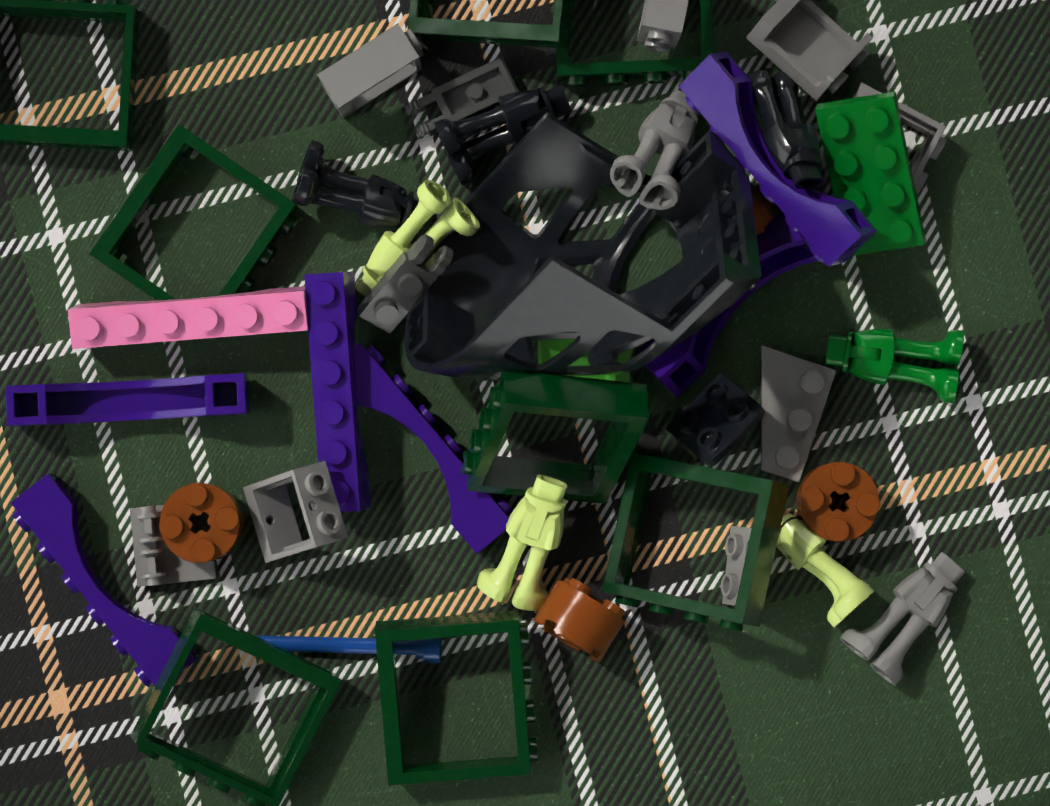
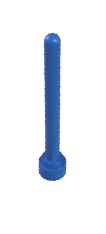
M257 636L289 652L377 654L375 638ZM442 638L394 641V651L397 655H416V659H424V663H441Z

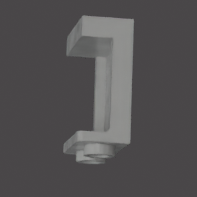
M778 0L759 20L746 39L817 101L827 89L834 94L849 77L844 72L847 67L855 71L866 59L869 53L864 48L873 37L867 32L857 42L811 0Z

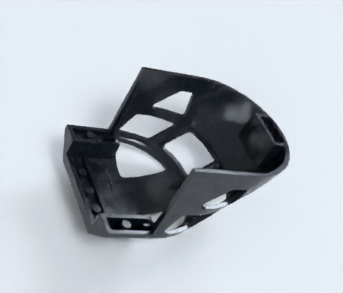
M546 112L464 202L480 224L478 231L472 236H464L454 231L444 238L431 253L428 261L443 245L454 251L453 259L446 267V270L437 276L433 284L408 311L404 345L409 363L415 369L433 375L479 381L498 380L504 370L564 376L621 375L645 366L672 347L693 336L731 306L746 291L752 290L759 282L762 275L748 174L718 135L709 130L676 164L671 174L679 183L681 189L680 198L673 207L665 210L650 209L644 207L639 202L612 238L606 240L562 242L559 240L560 236L593 193L603 185L615 187L610 178V169L614 160L619 156ZM648 174L645 175V178L637 192L642 193L645 185L647 184L651 176H649ZM557 187H569L572 189L571 193L560 204L538 234H532L502 210L504 205L518 192ZM656 214L660 215L670 223L676 232L682 249L683 257L681 261L650 282L621 295L616 294L615 286L626 259ZM569 265H594L595 270L592 279ZM653 338L655 339L639 355L625 363L619 362L617 358L619 354ZM575 339L566 349L550 360L541 364L535 361L531 340ZM587 353L590 366H569Z

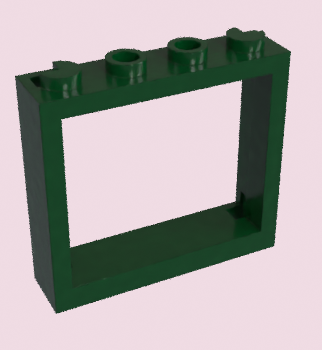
M0 0V16L125 23L118 130L0 124V144L132 151L140 12L136 6L130 5L129 0H106V4L91 3V0H67V2L52 0Z
M411 0L408 29H411L419 40L569 49L574 0H555L552 25L433 18L435 0Z
M699 0L701 58L569 63L568 49L556 48L557 82L565 81V86L585 87L589 85V80H604L605 85L608 86L628 84V78H644L645 84L666 83L667 77L683 76L684 81L709 54L714 53L712 0Z
M178 124L89 255L154 299H175L114 256L188 148L191 147L279 207L219 296L250 292L255 284V281L251 279L252 275L259 265L265 268L277 252V248L273 246L281 233L287 236L294 228L293 225L299 218L295 214L299 207L297 204L292 203L289 198Z
M504 370L497 386L490 389L488 407L481 409L478 430L473 429L471 434L470 450L463 452L464 463L461 473L467 475V490L525 496L527 489L534 486L537 475L543 474L567 484L563 497L565 500L606 504L649 420L647 384ZM514 412L612 421L591 465L495 456Z
M632 452L602 592L616 595L615 603L638 607L639 600L651 603L649 611L673 616L674 608L686 611L684 619L708 624L709 616L721 619L720 627L742 632L744 624L759 627L790 485ZM653 474L759 495L735 609L629 585Z
M195 607L130 736L135 744L139 745L137 751L146 754L151 759L158 760L160 755L174 761L172 767L191 777L194 776L195 772L201 773L209 777L208 784L226 793H229L231 788L245 794L243 799L254 806H265L266 804L279 806L342 680L335 673ZM200 631L316 685L266 784L150 732Z
M518 610L376 621L375 640L388 786L531 774L530 761H538L536 737L528 738L527 723H535L533 699H525L524 685L532 684L530 660L522 661L521 646H529L527 622L519 623ZM508 633L518 756L404 765L394 641Z

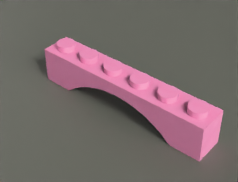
M305 286L188 299L77 304L68 309L72 349L308 330Z

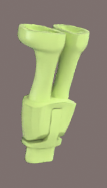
M425 180L417 190L419 198L417 207L395 233L392 231L384 232L375 246L368 263L362 268L364 275L356 282L355 288L366 297L400 255L411 248L412 244L410 242L434 214L441 215L425 233L434 240L431 252L423 261L425 264V261L440 242L454 231L464 236L474 235L480 228L475 215L457 197L451 200L448 191L443 186L432 180Z
M538 474L534 486L527 489L525 496L517 504L506 524V531L510 537L496 569H484L479 573L477 586L485 595L498 602H505L508 599L515 571L526 545H529L531 550L522 579L518 583L512 597V604L521 610L539 611L548 596V591L540 585L542 570L550 550L558 548L563 534L564 509L566 507V501L563 497L567 489L565 482Z
M791 513L783 514L777 548L797 570L802 567L829 588L834 597V603L828 611L827 620L833 627H836L874 591L865 581L857 578L823 550L826 542L824 538L815 534L803 521L797 519Z

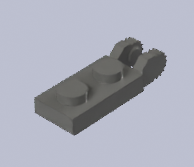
M500 57L432 89V93L408 104L404 108L408 115H416L435 103L438 104L442 115L425 121L415 128L420 138L435 132L434 123L441 119H449L451 121L467 119L497 105L499 96L519 91L503 57Z
M426 234L421 235L407 252L404 251L360 303L357 308L359 317L391 333L416 301L433 284L437 276L446 270V267L453 259L454 251L443 245L425 264L423 261L431 252L434 240Z

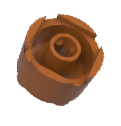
M846 462L823 464L811 470L800 482L796 496V509L799 519L815 534L828 541H849L861 536L872 526L880 508L878 490L872 478L863 469ZM832 492L835 495L843 494L846 499L842 502L845 507L843 511L840 509L830 510L829 505L832 503V498L829 495Z
M192 483L179 488L167 499L161 511L159 530L165 544L175 555L189 562L206 563L219 560L233 551L242 536L243 517L238 502L228 491L212 484ZM207 513L209 515L207 523L211 526L209 531L200 530L196 532L194 529L197 524L193 521L195 515L204 516Z
M565 577L563 581L557 580L532 621L535 624L544 625L542 629L578 652L581 649L590 654L588 658L600 663L625 623L622 617L626 611L607 599L603 601L598 598L596 601L589 595L593 590L574 578L570 580Z

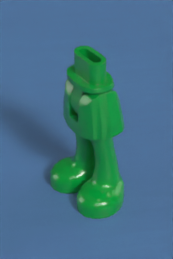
M870 329L853 332V338L852 331H847V336L829 333L825 364L841 366L842 372L846 373L848 369L849 373L880 385H884L887 379L919 383L935 390L942 402L954 403L959 378L958 370L920 367L893 361L894 357H909L958 366L963 351L964 331L951 330L944 339L935 342H919L893 336L892 329Z

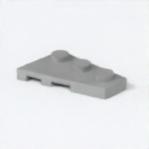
M761 346V406L765 410V415L761 419L762 471L795 482L800 481L836 370Z

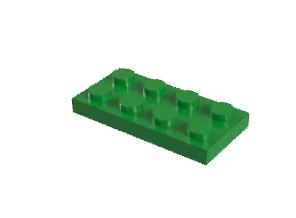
M896 92L817 104L815 111L834 197L853 201L877 230L852 256L924 245L926 237Z

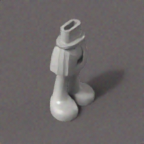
M679 90L672 91L669 97L663 99L658 108L652 111L642 123L638 132L641 143L635 155L618 157L614 160L610 169V178L614 186L621 194L630 197L639 190L646 175V168L655 152L661 155L652 177L645 185L639 197L640 204L646 208L657 210L669 209L677 203L681 195L680 185L671 174L677 162L693 147L695 128L699 115L687 104L685 93Z
M941 552L932 564L926 562L922 568L906 577L893 589L895 599L871 627L863 631L848 629L842 634L840 640L856 655L869 661L894 627L908 613L912 616L894 641L870 663V666L876 673L890 684L896 686L903 677L901 665L905 654L928 625L933 627L938 625L949 606L953 593H956L958 590L955 584L964 575L965 571L946 554Z

